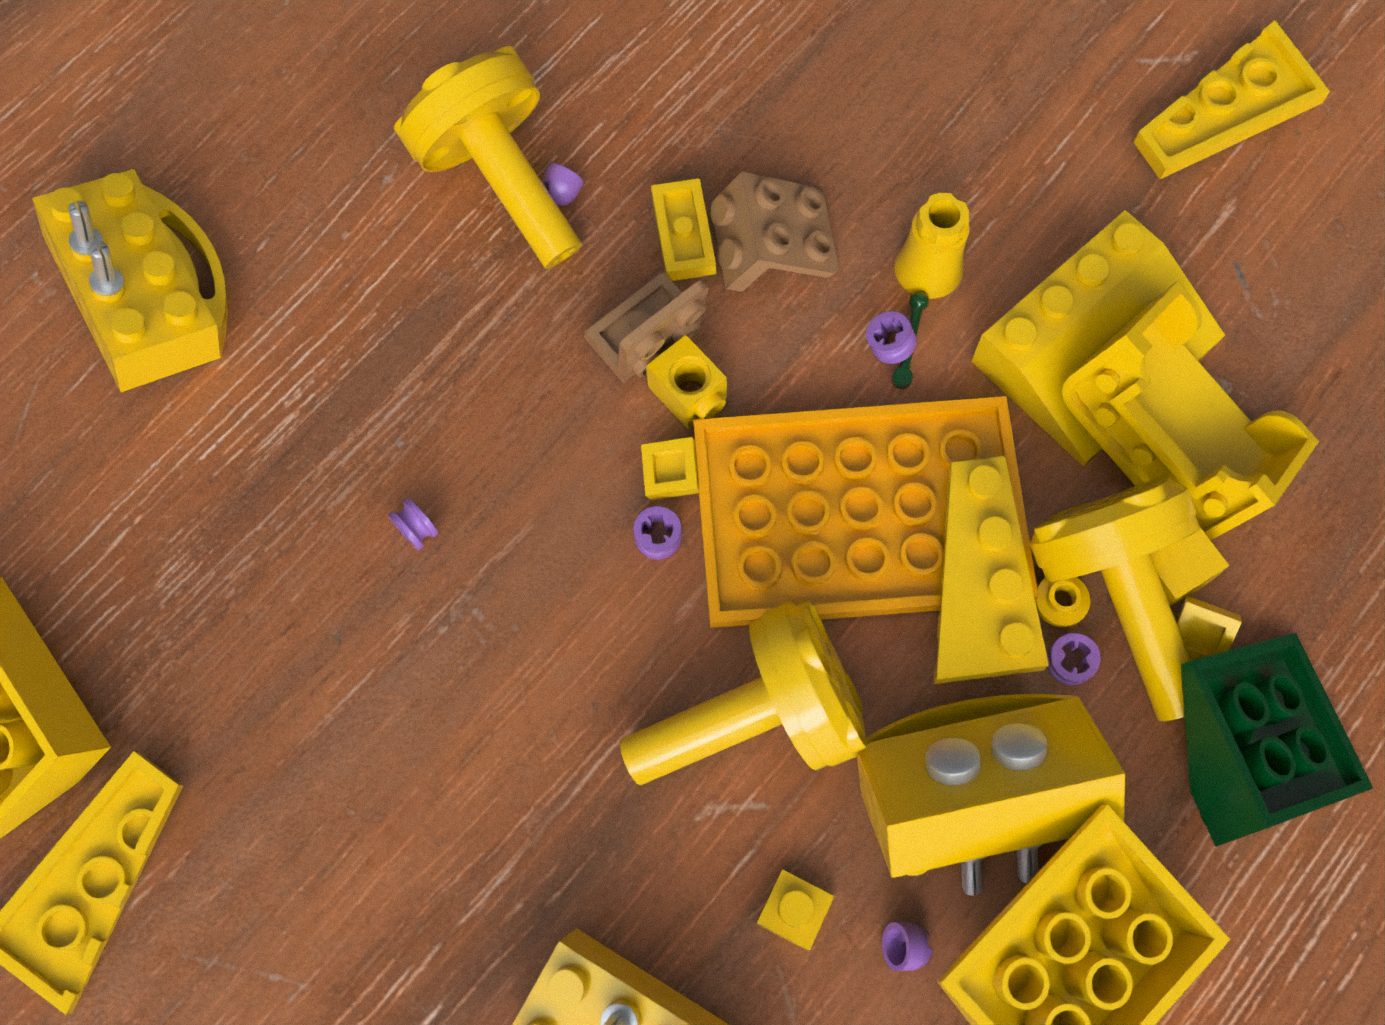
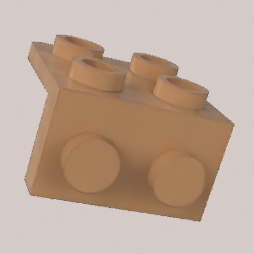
M742 171L710 203L711 220L714 223L719 250L718 261L722 268L726 290L743 292L769 268L830 278L838 271L839 266L824 194L817 187Z
M661 272L585 331L584 338L623 384L635 374L642 378L647 375V364L683 336L687 335L692 340L702 329L700 323L706 310L705 303L709 288L702 280H699L684 292H681L664 272Z

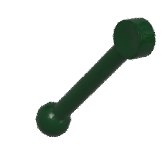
M922 291L913 293L909 299L910 306L912 307L910 324L916 337L922 311L929 305V297ZM913 353L906 360L900 362L899 368L893 372L892 384L898 389H906L911 385L913 374L910 370Z

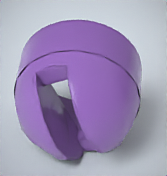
M549 163L542 176V183L555 203L560 206L570 204L577 197L584 184L580 176L556 163Z
M892 922L888 924L882 936V952L887 965L894 971H914L926 965L933 954V948L928 947L927 939L930 938L929 932L920 924L913 922Z

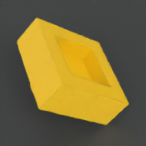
M693 437L641 445L645 496L650 500L699 493L696 448Z
M1186 595L1176 623L1190 660L1230 650L1242 623L1241 615Z
M782 869L757 921V925L810 951L835 896Z

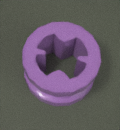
M884 312L876 316L869 323L866 330V339L875 357L883 363L894 364L906 360L914 352L917 345V337L908 318L899 312ZM897 331L895 336L896 342L886 344L887 334Z
M407 498L403 501L404 507L402 511H391L387 516L410 544L419 551L424 547L423 539L425 537L431 536L434 538L439 532L411 499Z
M661 506L649 507L642 511L635 519L633 527L635 542L643 555L659 560L668 558L677 551L681 544L682 530L680 520L673 511ZM661 522L663 523L664 530L672 532L671 537L664 535V543L654 544L652 543L651 535L643 534L644 530L652 531L651 524Z
M1068 633L1058 638L1047 651L1049 664L1047 669L1052 677L1066 685H1079L1087 681L1098 671L1101 662L1100 651L1095 642L1088 636L1079 633ZM1069 646L1070 652L1078 648L1084 653L1085 657L1080 662L1084 672L1077 673L1076 667L1070 671L1063 668L1060 662L1064 660L1066 655L1061 649L1062 647Z

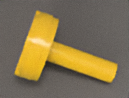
M513 46L502 47L494 52L471 57L461 63L453 62L441 67L425 80L422 90L411 100L403 116L394 125V130L407 151L426 172L447 170L473 158L544 268L549 269L565 261L576 253L583 244L510 134L531 114L539 101L540 92L535 86L533 76Z
M1169 475L1049 516L1047 521L1034 528L1035 533L1030 541L1039 568H1042L1048 582L1066 580L1101 570L1158 721H1170L1185 717L1181 665L1190 661V657L1150 553L1181 541L1200 529L1195 516L1197 510L1189 489L1172 481Z
M810 600L800 604L787 601L765 611L763 616L750 622V639L761 677L621 738L620 749L624 763L631 777L638 785H644L782 724L801 757L813 770H819L826 766L834 767L857 757L860 750L867 748L866 731L862 715H864L862 703L851 678L843 668L826 633L819 614Z

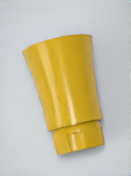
M940 192L930 195L927 203L921 206L915 214L909 235L898 252L894 263L896 278L909 293L913 294L917 291H922L927 294L929 299H936L952 293L959 286L964 273L963 256L970 228L969 210L965 202L957 200L951 193Z

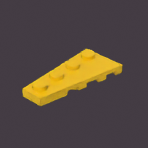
M1274 20L1263 29L1259 37L1237 50L1226 64L1204 77L1193 91L1186 96H1181L1138 132L1133 143L1158 178L1162 179L1322 104L1330 90Z
M1005 456L952 462L948 470L944 527L945 547L941 570L942 590L940 614L938 615L937 662L934 670V684L1044 671L1049 664Z
M136 751L132 752L0 910V965L65 1015L73 1013L183 788V785Z

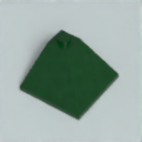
M1296 633L1190 660L1181 665L1190 793L1215 847L1374 789Z

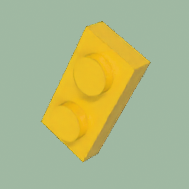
M700 178L651 185L665 274L671 281L715 275L716 261Z

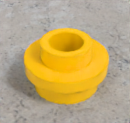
M1077 577L1048 582L1044 578L1037 587L1039 598L1036 600L1038 614L1044 621L1053 626L1070 627L1076 625L1089 611V591L1085 584ZM1055 592H1067L1072 599V605L1066 607L1058 604L1055 600Z

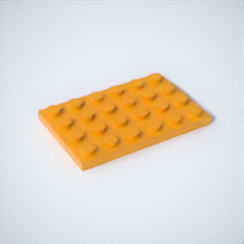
M1007 396L693 420L710 628L749 625L752 620L763 616L765 611L787 601L800 604L810 600L821 620L940 611L948 470L952 462L1005 456L1035 601L1039 598Z

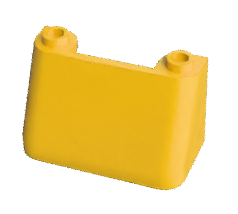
M1177 281L1158 295L1080 365L1064 382L1062 396L1069 411L1135 486L1169 475L1172 481L1187 487L1197 510L1195 516L1198 524L1207 537L1213 540L1275 506L1319 441L1301 420L1288 412L1270 411L1253 421L1244 414L1183 344L1200 328L1202 314L1194 298Z

